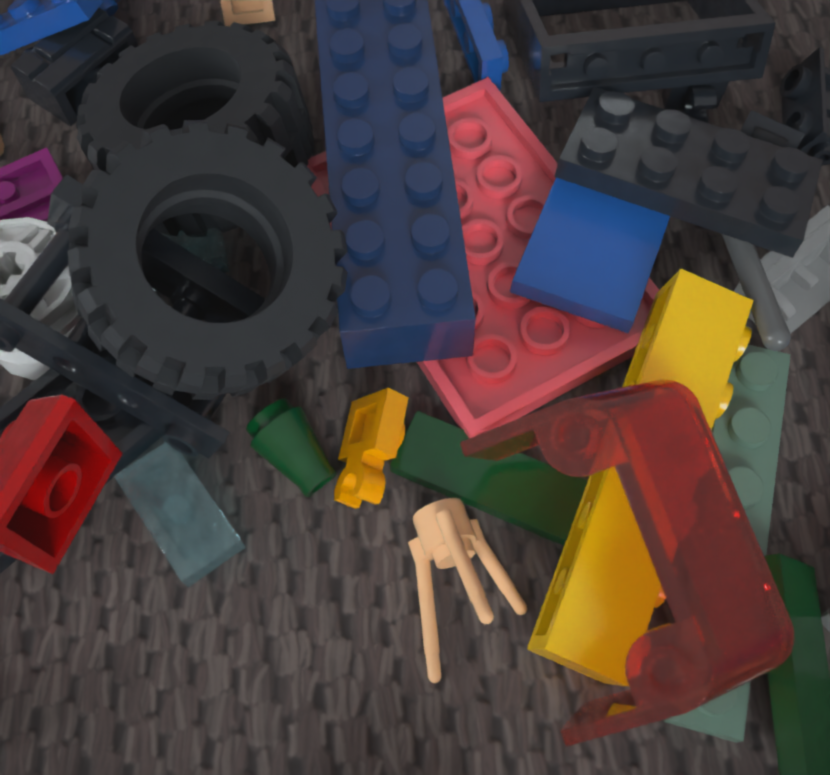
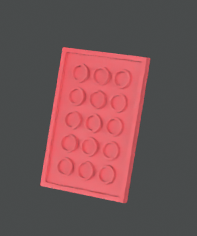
M489 77L442 98L476 317L473 356L417 362L458 428L463 429L470 440L478 436L483 438L633 357L653 300L659 291L649 278L629 334L510 293L513 277L556 179L554 176L558 163ZM326 151L311 157L308 160L309 164L307 166L317 177L311 188L318 197L323 194H329Z

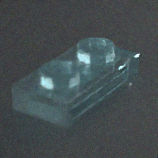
M166 442L114 475L172 568L187 587L196 583L245 548V545L182 453L170 447Z

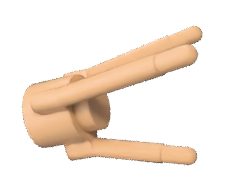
M459 498L435 501L418 510L412 519L418 537L408 542L416 566L424 655L426 656L428 680L432 683H438L441 680L442 674L430 561L434 559L436 567L439 569L456 566L469 599L473 603L478 618L483 624L491 623L494 615L471 561L475 552L513 610L518 615H524L527 612L525 601L485 540L478 520L469 519L463 501Z

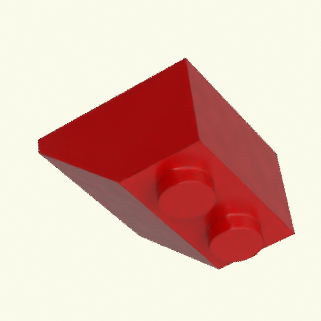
M56 395L29 400L18 418L5 428L0 438V552L50 574H54L123 454L75 399L65 395Z

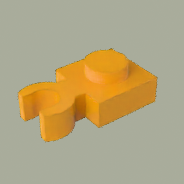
M388 387L352 401L338 460L346 463V467L337 480L334 490V501L354 509L360 508L362 500L374 505L380 503L386 484L385 475L382 472L384 462L396 458L397 450L403 442L405 436L404 417L409 397Z

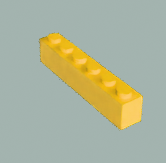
M680 269L656 293L527 650L605 684L629 687L632 676L636 677L643 670L651 650V637L646 634L654 607L657 608L664 602L672 585L673 569L668 567L675 542L680 541L685 536L694 516V505L689 502L695 480L705 473L713 457L714 443L709 441L714 421L724 413L733 394V384L727 381L733 363L742 356L750 341L752 329L746 326V322L754 300L683 269Z

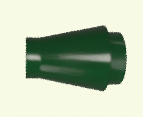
M280 399L264 408L248 423L246 431L253 439L250 447L293 482L305 497L313 495L337 475V472L329 463L302 407L294 408L288 399Z

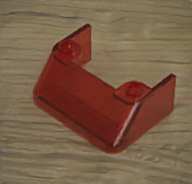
M661 379L567 399L459 442L464 457L499 461L539 445L547 462L557 471L570 476L586 477L615 467L675 619V622L646 631L633 643L628 651L625 663V673L630 689L583 703L560 730L566 747L688 713L779 667L789 657L794 645V629L791 617L703 409L694 393L685 385L673 380Z

